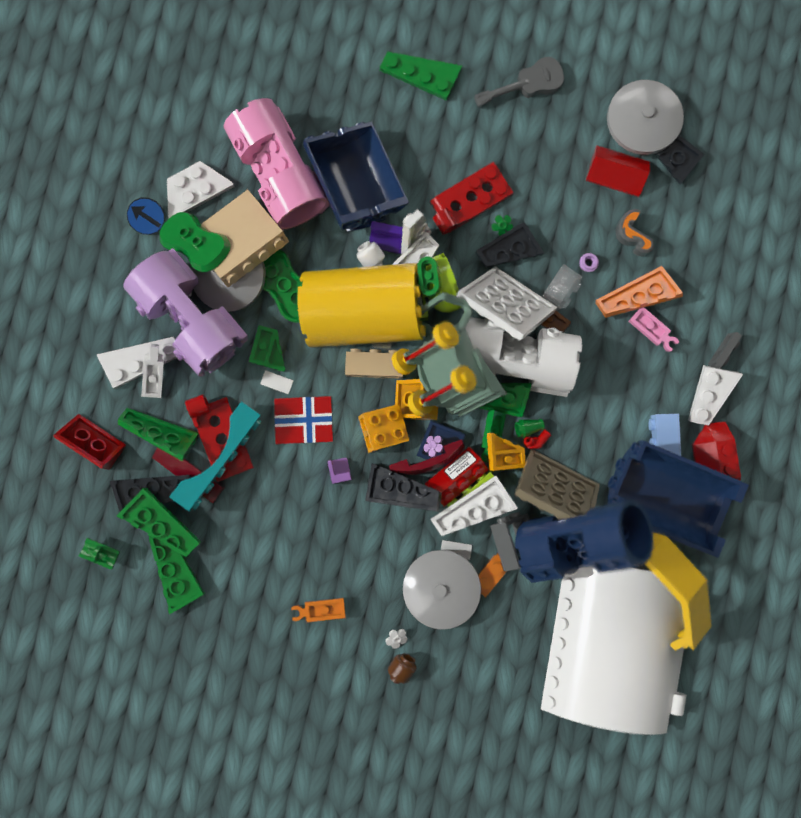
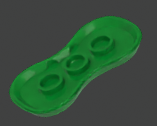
M179 212L174 214L164 223L160 230L159 239L162 246L168 250L173 248L175 251L185 255L191 266L197 271L208 272L215 269L224 261L230 251V241L226 236L204 229L198 218L190 213Z
M279 249L264 261L266 276L263 290L267 291L274 298L280 313L285 319L291 322H299L298 286H302L303 281L300 282V276L293 270L288 256Z

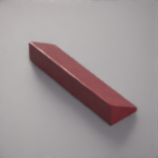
M158 447L152 456L154 460L175 476L191 475V478L203 473L202 470L186 458L180 461ZM215 480L212 482L214 484L212 490L208 494H203V497L211 503H214L224 490V487Z

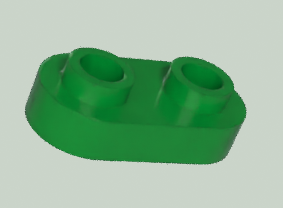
M425 256L417 264L419 285L423 294L433 297L441 289L439 266L435 259ZM432 265L431 270L427 271L426 267ZM433 283L434 288L429 290V285Z

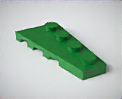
M388 51L380 65L381 72L447 101L462 69V65Z
M126 408L118 418V425L180 461L184 460L198 439L197 432Z
M149 536L170 615L205 593L185 557L164 545L157 538L154 539Z

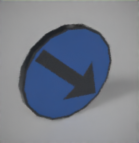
M141 197L135 199L129 205L127 220L136 232L151 235L157 233L162 228L165 222V212L156 200Z

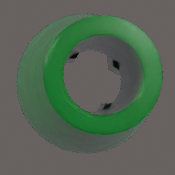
M520 419L518 422H515V432L518 437L525 438L545 428L542 419Z

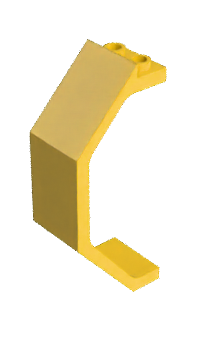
M653 532V551L645 565L681 603L685 629L680 631L677 635L679 638L671 642L670 646L675 651L681 647L686 649L689 646L694 650L712 627L707 579L667 536Z

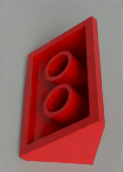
M596 145L585 181L639 197L650 173V161Z
M80 414L76 415L53 436L99 468L107 470L112 468L126 447V444Z

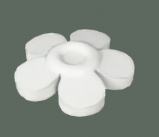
M400 629L398 633L396 630L390 631V637L386 639V644L392 645L394 649L399 648L400 643L405 644L407 642L406 631L404 629Z

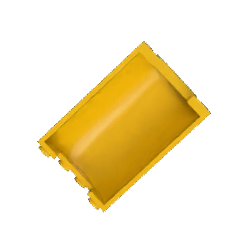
M418 262L303 272L300 276V282L303 281L302 286H298V314L302 334L307 335V339H305L307 346L312 348L423 340V337L426 336V327L422 325V321H419V318H422L421 306H418L420 286L416 284V282H419Z

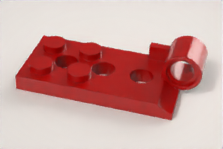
M493 161L433 198L430 203L437 214L432 219L442 235H445L513 195V191ZM488 183L492 186V191L485 192L482 186ZM474 193L477 199L471 202L467 200L466 195ZM455 202L459 203L461 209L453 211L450 205Z
M202 394L186 400L185 405L195 428L198 430L212 466L225 448L226 443L220 445L217 437L220 434H225L228 440L230 416L233 411L227 397L208 403L205 395ZM214 416L220 418V424L217 427H213L210 423L211 418ZM246 445L238 447L236 450L238 452L237 456L232 462L226 463L224 466L226 471L220 478L216 477L217 482L254 468Z

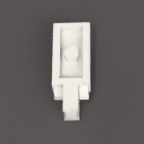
M151 344L150 354H145L141 397L161 398L164 360L163 355H158L159 344Z

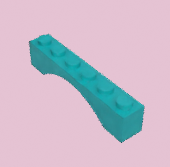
M241 401L230 416L228 440L219 458L203 473L181 481L170 495V498L188 511L196 510L202 503L200 498L203 494H208L214 487L212 482L215 478H220L226 471L224 467L228 461L232 462L238 454L236 452L240 445L244 446L250 438L248 436L252 429L255 431L262 422L259 420L261 415Z

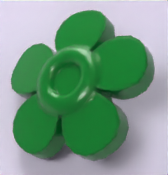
M497 215L495 217L496 223H493L491 226L492 230L498 231V235L501 236L506 233V230L513 229V225L510 223L511 217L509 215L504 217Z

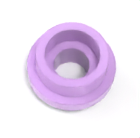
M592 253L584 254L579 261L581 269L585 272L594 271L599 264L598 258ZM586 260L591 261L592 265L587 266Z

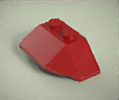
M726 422L710 423L709 426L704 425L702 431L692 444L694 462L741 481L735 438Z

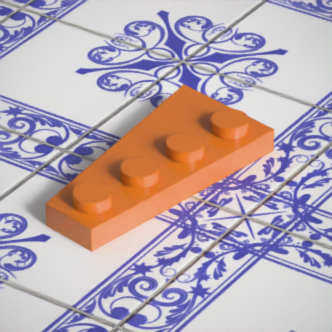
M660 266L597 299L596 305L605 318L683 297V292L666 270Z

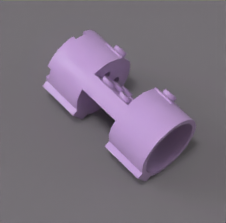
M173 248L169 251L158 252L135 267L126 278L123 287L137 303L135 308L142 317L146 315L150 320L169 313V316L175 323L179 322L182 332L173 343L175 349L173 353L180 361L183 359L188 363L199 377H203L205 375L204 372L209 371V373H212L235 355V348H241L248 341V336L223 306L202 314L188 298L194 286L199 283L198 277Z

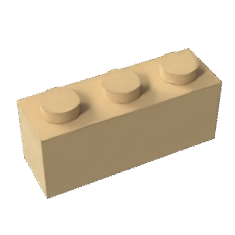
M351 349L350 352H346L345 375L346 377L403 379V375L398 373L392 364V355L398 350H389V353H381V350L371 349L370 352H362V349Z

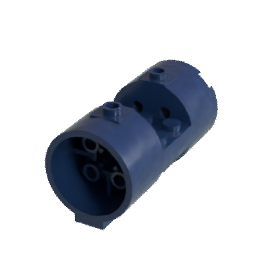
M630 500L591 508L584 516L558 519L555 515L523 522L516 533L515 548H519L521 560H519L521 565L520 572L531 583L563 579L565 575L574 574L579 568L591 566L598 573L635 569L636 565L648 562L652 555L654 542L652 526L647 513L639 503Z

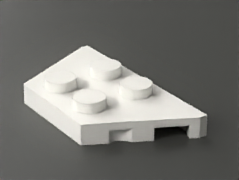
M201 161L193 164L167 179L168 217L170 218L179 212L187 213L233 188V183Z

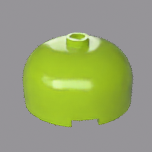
M444 253L432 257L439 266L441 289L433 297L422 293L423 298L427 297L431 301L443 292L457 296L459 289L447 257H445ZM428 265L426 270H431L432 265ZM433 283L429 285V290L434 288ZM442 301L434 306L436 310L445 313L462 308L446 301Z

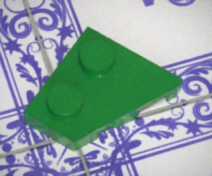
M261 325L258 326L249 363L282 372L285 371L277 330Z

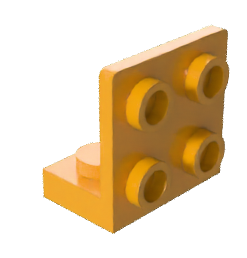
M399 404L366 412L358 416L368 453L409 441Z

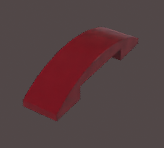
M461 439L444 445L446 453L414 465H411L405 459L389 465L391 471L403 475L427 473L455 459L464 450L465 444Z

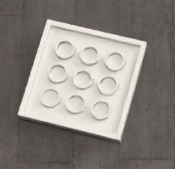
M497 267L492 268L459 290L457 297L465 299L470 307L476 310L479 315L486 317L497 327L504 329L512 337L520 341L554 314L557 309L555 305Z

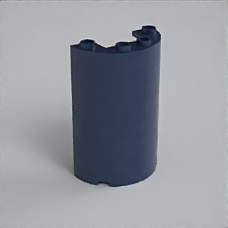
M634 442L624 456L616 462L615 473L608 481L609 494L607 505L630 500L636 501L647 513L653 532L665 535L677 542L719 558L726 539L717 536L731 501L734 500L742 503L749 484L649 442Z

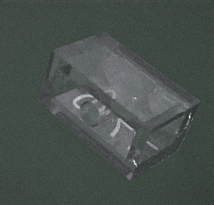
M563 264L541 297L555 305L557 311L562 307L566 308L572 300L569 298L571 293H576L582 285L579 281L583 276Z

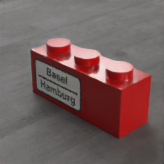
M468 447L428 480L425 485L442 492L440 503L445 507L478 478L482 477L488 471V468L482 459Z

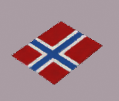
M331 396L274 399L276 444L333 442Z

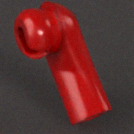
M544 429L538 437H525L524 445L528 449H540L552 435Z

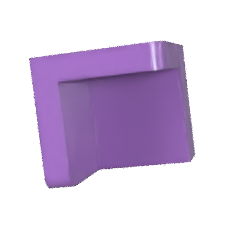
M347 458L327 461L332 484L352 480Z

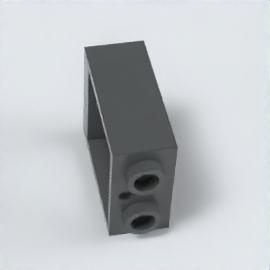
M520 512L509 514L506 517L497 519V523L490 526L504 571L521 568L519 563L521 557L517 556L508 525H513L516 535L519 526L523 522L530 520L528 513L520 515Z

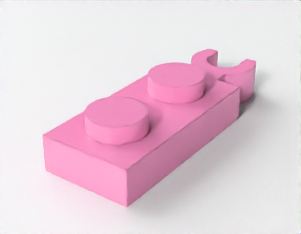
M645 308L638 309L628 321L656 346L662 343L663 348L667 352L673 350L669 346L670 341L675 345L679 343L677 338L668 335L671 330Z

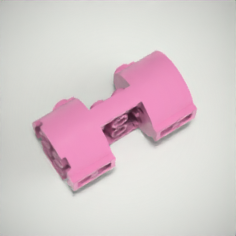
M269 98L253 100L247 103L249 107L242 109L240 112L237 109L232 112L224 123V129L242 163L251 165L253 172L260 181L259 195L276 224L281 229H290L323 213L330 205L315 172L311 170L310 166L305 165L293 144L296 137L280 108L276 106L273 100Z

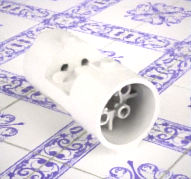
M470 318L465 329L473 349L478 348L480 350L482 358L494 376L502 374L529 379V383H532L530 391L567 397L570 390H573L580 366L579 353L577 352L581 353L582 351L581 336L562 333V331H558L555 328H542L537 339L526 336L520 341L512 337L508 332L503 334L504 329L497 327L487 318Z

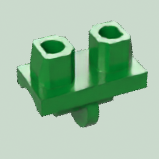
M86 538L79 557L112 570L120 551L93 539Z

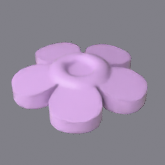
M429 436L427 438V443L429 444L424 445V451L429 452L430 457H436L437 452L441 453L444 447L440 444L442 438L440 436L435 438Z

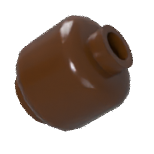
M406 653L396 655L388 667L390 679L396 684L408 683L417 670L415 659Z

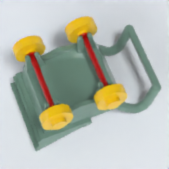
M445 292L421 307L422 314L440 302L446 301L463 308L464 314L460 322L454 326L449 322H442L434 330L429 324L422 322V325L426 327L427 333L423 345L411 351L401 348L392 355V364L398 373L407 375L414 371L416 366L418 368L419 379L427 392L417 390L410 394L408 406L412 413L419 417L429 414L433 406L447 408L448 413H451V415L458 414L461 417L507 394L482 358L480 350L478 348L473 349L465 329L472 316V308L465 299Z

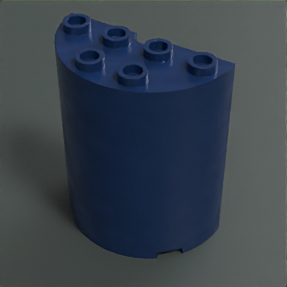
M360 122L350 128L347 126L342 127L336 134L327 131L320 136H309L304 139V149L342 231L347 229V232L368 228L371 226L372 221L382 222L386 220L385 216L387 214H396L409 203L372 122Z

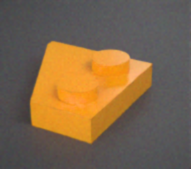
M487 433L489 471L524 468L526 463L525 448L514 445L511 441L496 436L495 433Z

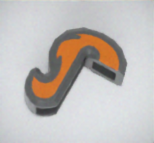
M633 209L626 212L619 220L615 233L616 238L621 244L635 246L636 248L633 250V253L642 257L648 255L653 250L654 240L632 227L641 210Z

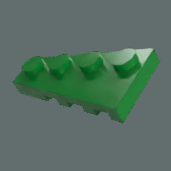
M500 383L507 394L480 407V409L495 410L522 418L532 383Z
M146 487L117 515L120 519L128 521L137 529L140 528L148 533L149 536L154 539L157 538L164 545L185 557L201 543Z

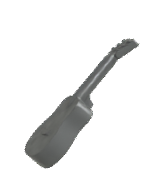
M552 57L541 58L532 67L522 69L519 72L517 82L490 92L487 90L476 94L474 97L477 107L480 108L492 101L493 98L515 90H520L526 98H531L537 94H554L561 88L564 81L563 70L556 59Z

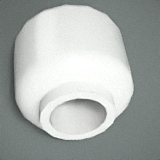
M367 241L358 247L357 259L363 267L383 265L382 261L385 255L376 242L370 243V241Z

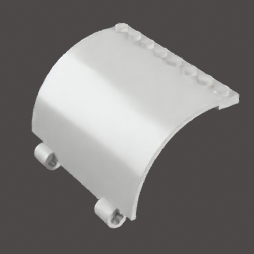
M591 566L579 568L574 574L565 575L561 582L541 710L598 728L646 735L666 734L670 714L684 715L687 695L677 692L684 648L681 647L675 651L670 646L671 642L679 638L677 635L680 631L685 629L682 606L652 571L628 569L598 573Z

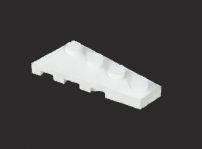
M494 476L430 520L440 535L443 536L518 508L497 476Z

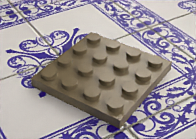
M531 449L515 495L524 501L536 505L539 509L555 515L558 519H568L584 516L589 509L596 506L600 484Z

